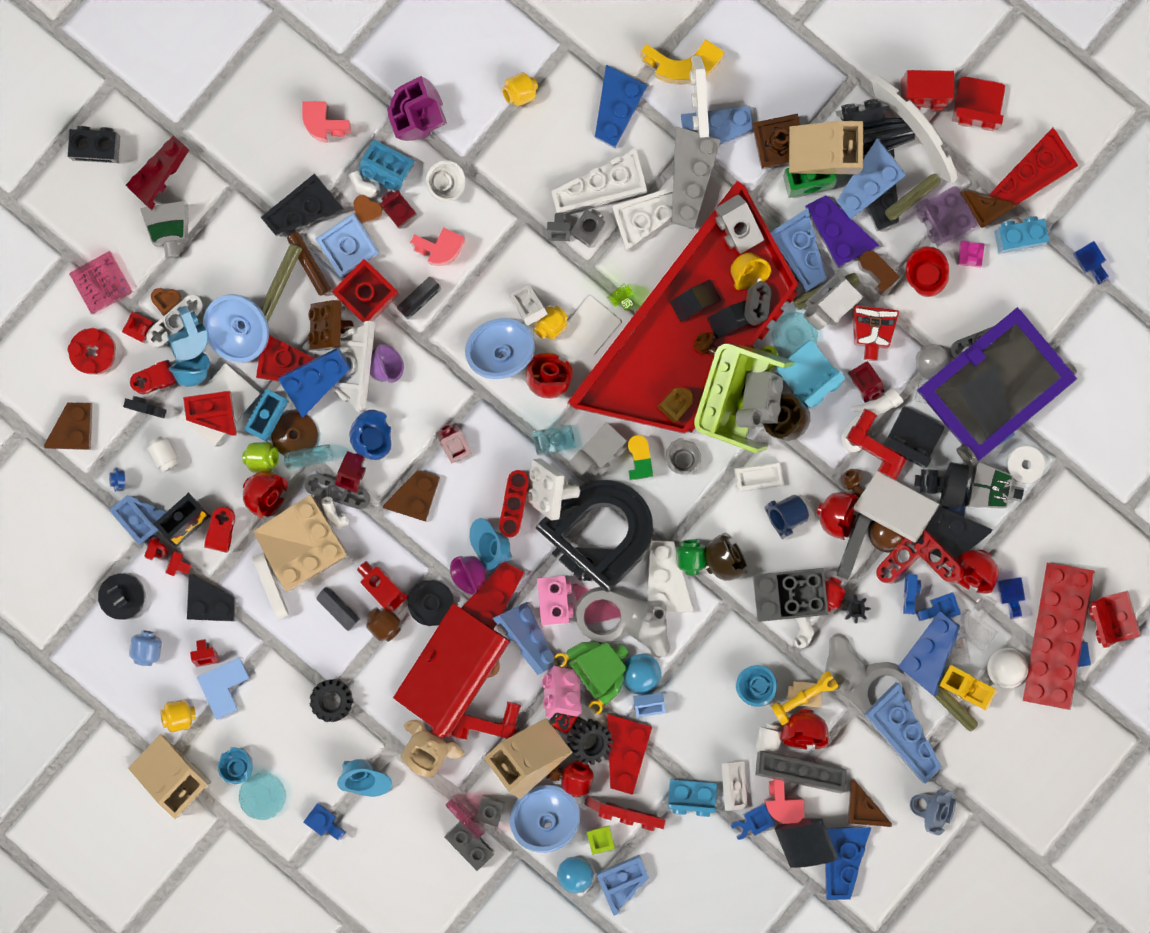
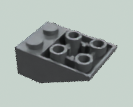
M824 568L753 575L758 622L829 615Z

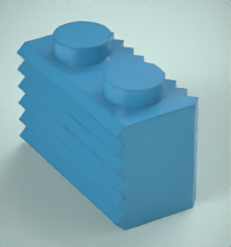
M269 389L264 390L265 393L262 394L263 397L260 398L258 406H255L256 410H253L252 418L249 419V422L246 423L247 426L244 427L245 431L266 442L289 402Z

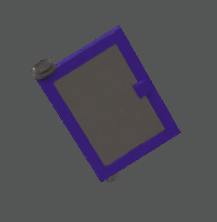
M1017 307L917 389V391L962 444L956 451L960 458L968 466L972 467L1078 378L1075 376L1077 373L1076 368L1070 362L1066 364Z

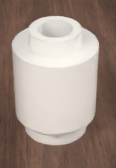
M161 436L149 442L150 447L147 450L156 468H160L162 473L179 465L177 462L178 457L168 438L163 439Z
M766 723V727H760L755 747L757 752L765 751L778 754L782 737L779 726Z

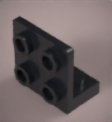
M904 406L883 446L924 469L929 466L932 460L930 456L945 427Z

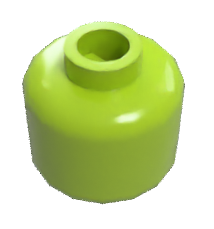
M253 442L243 452L242 461L248 470L253 473L272 471L278 465L279 453L277 448L270 442Z

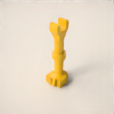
M830 671L823 673L817 684L805 691L800 690L797 692V696L782 705L778 702L771 705L774 714L782 726L790 720L787 712L802 703L805 705L809 702L810 698L820 692L833 691L839 687L836 680H832L833 676Z

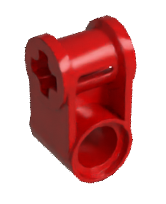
M164 360L134 373L130 378L131 388L137 393L144 395L177 383L172 372L169 371V367H171L170 361ZM139 378L147 380L144 383L145 387L143 389L136 386L139 383Z
M220 507L213 512L204 548L228 553L235 523V513L231 508ZM225 511L229 521H224L222 524V519L218 518V515L223 514Z

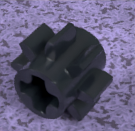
M921 469V475H915L914 486L920 487L919 493L937 494V488H943L944 477L938 476L939 470Z
M857 594L853 595V600L851 601L844 598V601L847 603L846 607L840 608V610L847 613L844 619L848 620L850 617H853L855 624L858 623L859 617L866 620L865 610H871L870 607H865L864 605L867 599L863 598L859 601ZM851 604L860 605L858 608L859 614H851Z

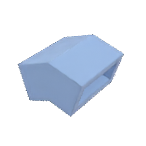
M663 692L633 696L637 717L666 713Z

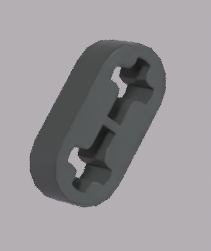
M763 281L756 282L747 291L744 315L747 322L751 325H759L764 322L769 314L771 289Z

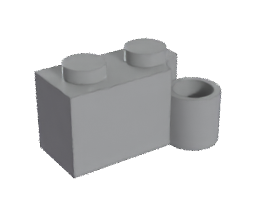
M839 271L805 302L808 309L804 313V318L816 330L823 329L829 323L836 325L845 313L859 304L863 296Z
M772 372L747 373L743 407L736 413V423L739 427H759L760 424L778 423L783 377Z
M606 422L568 464L581 476L587 470L594 476L598 473L602 476L611 466L608 463L613 456L618 458L627 449L624 446L627 441Z

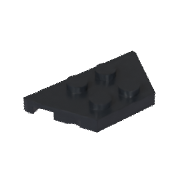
M938 506L937 511L924 530H927L957 559L959 555L969 551L982 541L993 529ZM920 535V537L918 538V541L916 542V544H917V543H920V544H923V543H924V541H923V539H922V538L924 537V535H923V536ZM939 549L931 552V554L941 558L942 556Z

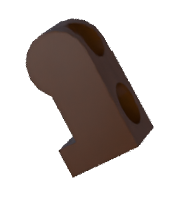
M866 251L858 259L859 269L864 273H868L879 284L875 290L880 295L900 278L874 251Z

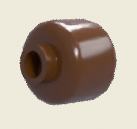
M375 607L367 615L369 620L367 621L366 628L379 641L386 640L389 642L401 630L399 627L401 620L392 610L388 611L384 608L379 609Z

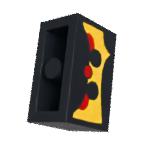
M188 492L159 518L154 525L171 544L178 547L211 515Z

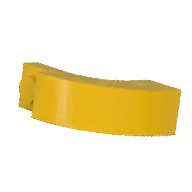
M705 39L693 56H701L705 67V75L708 76L718 66L725 52ZM645 44L640 56L643 58V63L651 68L657 67L654 77L670 84H690V71H692L691 57L680 61L672 60Z

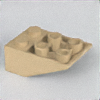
M834 121L789 127V173H861L863 169V121Z
M545 718L502 741L484 759L508 792L521 799L573 751L556 729L549 724V720Z
M162 734L128 768L155 801L174 819L178 818L211 783Z

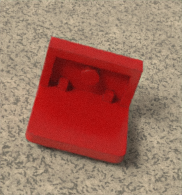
M962 76L958 83L952 122H957L958 125L964 127L979 126L986 131L998 130L1002 125L1004 115H1001L1005 85L999 82Z
M1128 590L1103 596L1091 602L1089 614L1092 621L1096 622L1098 629L1096 630V638L1099 644L1102 643L1103 648L1110 647L1116 642L1141 636Z

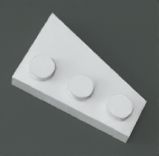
M673 187L612 206L626 251L671 219Z

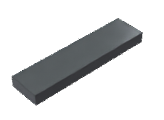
M765 751L757 752L755 771L757 776L840 794L845 792L847 769Z

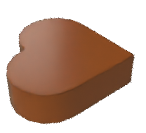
M359 195L354 199L355 214L361 223L374 221L381 217L382 208L380 204L371 202L365 195Z
M156 288L151 293V300L161 314L165 316L182 301V296L174 289L166 291L163 288Z

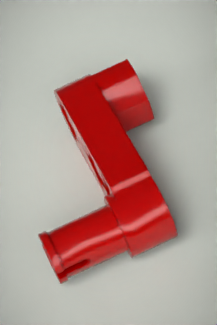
M864 409L856 425L851 427L846 439L880 459L882 463L877 471L896 481L907 460L868 437L867 432L875 418H877V415L868 409Z
M507 701L503 721H500V723L464 714L450 736L467 740L469 731L472 729L508 739L517 732L518 726H516L521 705Z

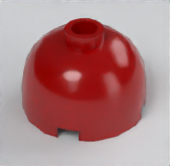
M537 354L526 367V383L530 391L541 398L552 399L561 396L567 391L572 381V366L567 360H565V363L559 360V356L556 354Z
M260 471L247 478L243 484V502L246 508L260 519H263L262 516L270 517L283 503L284 498H280L283 490L287 492L288 482L284 477L272 471Z
M837 492L829 495L824 503L820 502L817 516H820L821 527L828 535L841 540H845L844 537L850 535L856 519V515H853V507L858 501L857 495Z
M970 550L959 555L956 560L963 567L964 575L957 583L968 590L970 585L978 588L977 593H991L998 580L999 568L990 553L985 550ZM955 567V568H951V570H950V571H952L951 576H953V577L956 576V574H955V572H954L955 569H956V567Z
M801 709L800 713L791 715L789 722L783 725L781 741H784L786 746L797 749H807L806 745H815V749L828 746V726L825 720L819 715L814 714V711L811 709Z

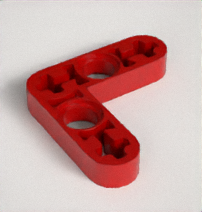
M924 530L921 536L924 535L922 538L923 544H916L904 538L877 567L876 575L881 582L892 584L920 556L946 582H959L963 578L964 570L961 564L927 530ZM908 544L913 545V548L917 551L915 552L911 547L908 546ZM935 549H939L942 554L938 562H933L930 557L931 552ZM902 550H907L910 557L908 561L902 563L899 560V553ZM892 560H893L897 565L901 566V568H900V569L897 568V567H894V568H893V566H894L895 564L892 563ZM946 563L948 567H956L954 571L956 576H948L950 572L942 565ZM885 568L892 569L890 571L891 577H884L886 575Z

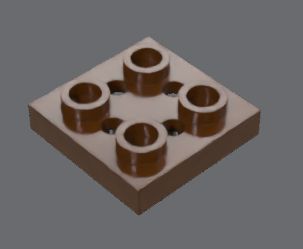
M798 113L752 123L761 169L789 164V127L800 125Z
M340 300L310 304L308 313L310 320V332L308 334L309 350L320 351L340 348L341 334L352 329L345 327L354 326L352 320H341Z

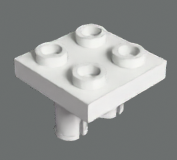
M541 458L532 459L527 502L550 520H557L560 517L562 499L578 498L580 495L579 486L575 483L568 484L565 475Z

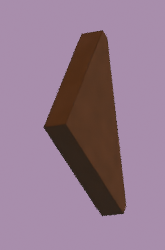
M963 189L959 192L981 228L986 227L1017 207V204L969 189Z
M851 779L847 823L892 827V823L858 783Z

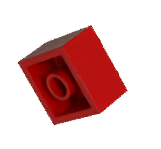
M907 70L901 79V98L906 102L910 100L919 110L921 108H930V111H943L954 99V71Z
M365 259L332 291L333 295L362 323L365 321L373 322L399 296L398 290Z

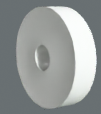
M1022 446L1014 449L1009 454L1006 461V469L1008 474L1013 475L1014 481L1022 484L1032 483L1042 476L1045 469V460L1036 448ZM1024 460L1029 462L1028 469L1022 467Z

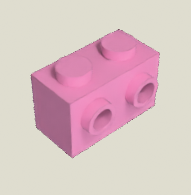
M565 576L537 578L541 625L569 623V618L574 617L573 604H568L567 594H572L571 581L566 580Z

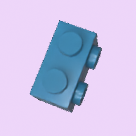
M1034 216L1023 219L1024 223L1015 224V221L1001 223V227L994 231L998 253L1043 246L1050 242L1045 219L1038 220V217Z

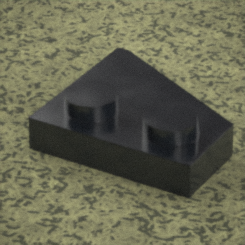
M189 574L187 620L235 621L236 598L197 576Z

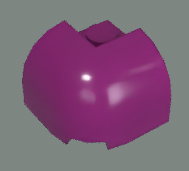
M420 76L394 90L395 94L387 111L396 138L404 141L422 139L430 136L431 131L447 124L441 107L444 104L436 88L428 79Z

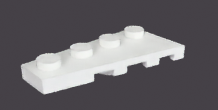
M636 148L620 158L616 157L610 163L600 168L589 171V174L576 178L551 191L556 213L566 214L647 194Z

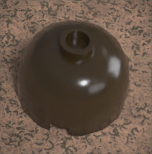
M781 393L778 423H765L763 426L766 432L774 438L785 441L795 440L802 436L809 427L811 421L809 408L798 396L790 393Z
M726 532L715 537L707 545L705 568L709 574L713 573L721 580L731 581L747 574L748 571L743 570V568L747 567V564L737 543L733 545L730 543L729 539L732 537Z

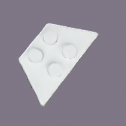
M365 321L363 322L364 325L352 328L340 336L339 349L351 367L330 389L333 392H337L342 400L351 403L358 412L366 411L375 322Z

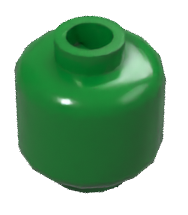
M696 539L682 541L681 545L676 548L677 567L685 571L686 575L699 574V570L704 569L706 565V547Z

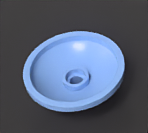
M227 294L215 299L205 311L203 326L207 330V341L212 349L221 357L240 363L251 361L263 352L269 338V327L264 313L252 300L238 294Z
M499 318L483 323L472 332L465 346V356L470 368L476 374L488 379H504L519 373L529 364L534 354L535 342L531 331L523 323L514 319Z
M541 785L532 788L521 799L518 798L510 814V827L517 842L524 848L537 853L553 852L564 847L575 836L580 824V810L574 797L566 793L563 788L553 785ZM546 823H552L550 827H544Z

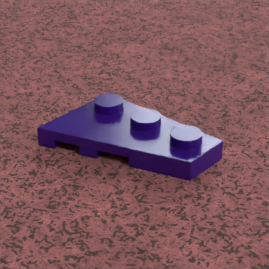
M827 195L805 206L806 209L808 208L810 218L837 268L858 258L864 252L871 251L879 246Z

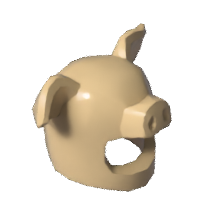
M410 720L404 724V728L412 734V737L400 758L410 770L420 776L433 778L446 756L452 759H459L465 753L454 742L446 743L433 732L425 730V725L420 720Z

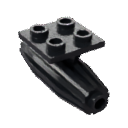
M878 99L866 100L864 105L861 106L855 105V103L842 105L841 110L835 111L836 116L840 117L842 121H863V155H867L877 138L887 150L915 140V133L901 117L883 118L885 111L890 110L889 105L878 101Z

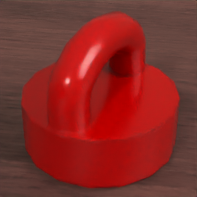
M153 536L150 538L144 555L146 559L152 561L154 557L162 559L168 554L167 547L159 543V538ZM157 548H158V549H161L162 552H161V553L156 552Z

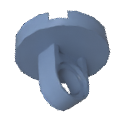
M941 788L933 796L923 793L914 795L911 798L910 809L914 814L925 818L924 823L927 832L939 836L945 831L942 829L945 822L950 824L956 807V799L952 798L955 794L953 791ZM919 798H923L926 801L927 806L924 811L919 810L917 807Z

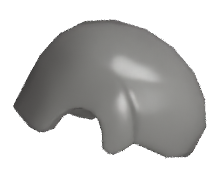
M926 345L916 355L917 370L926 380L931 379L951 362L950 354L940 345Z
M679 438L669 445L666 450L665 460L668 467L674 473L689 475L695 472L700 465L701 453L694 442Z

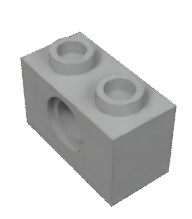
M739 194L714 208L718 215L715 220L720 229L725 230L727 236L724 238L730 249L735 248L741 254L764 240L746 201ZM741 222L740 225L734 229L735 225Z

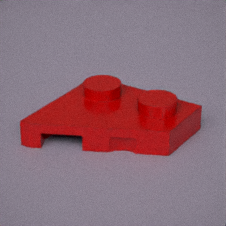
M231 391L183 397L186 421L231 436H237Z

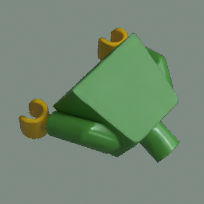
M597 641L581 642L568 649L566 654H556L554 659L559 656L564 657V663L558 667H564L568 664L569 659L572 660L569 664L595 698L590 701L588 708L593 704L600 706V709L595 712L597 715L601 713L604 704L607 705L619 694L624 681L623 673L626 670V666L621 660L628 656L629 653L622 644L612 649L608 643L601 645Z

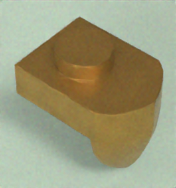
M676 387L669 392L657 407L674 423L693 403V394L688 388Z

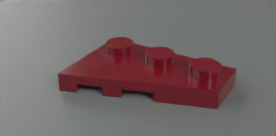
M173 135L132 176L125 186L152 211L156 205L153 202L159 192H164L167 187L164 183L169 175L176 173L189 149Z

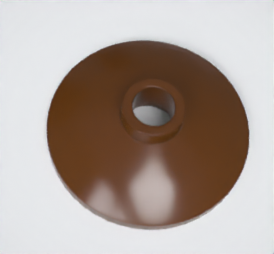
M289 412L280 417L271 433V439L274 447L283 456L301 458L308 455L315 448L318 440V430L314 421L309 416L305 415L302 418L299 412ZM293 430H296L298 433L295 439H291L289 436Z

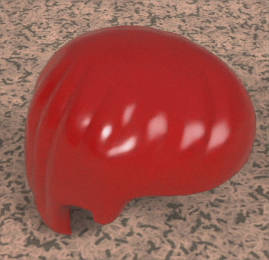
M923 246L914 250L906 263V279L909 285L915 289L917 294L923 297L936 296L945 289L950 276L949 264L945 254L940 249Z

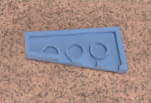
M895 682L863 715L917 778L926 784L942 767L929 741L926 740L922 732L923 729L919 721L916 720L912 707L902 692L903 689L900 683Z

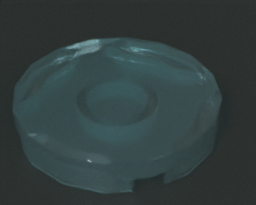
M786 313L773 326L771 333L772 344L777 352L785 357H789L808 340L816 344L818 331L804 318L803 313Z
M257 773L250 776L242 783L239 791L241 809L249 817L257 820H267L275 817L282 810L286 801V791L283 783L276 776L269 773Z

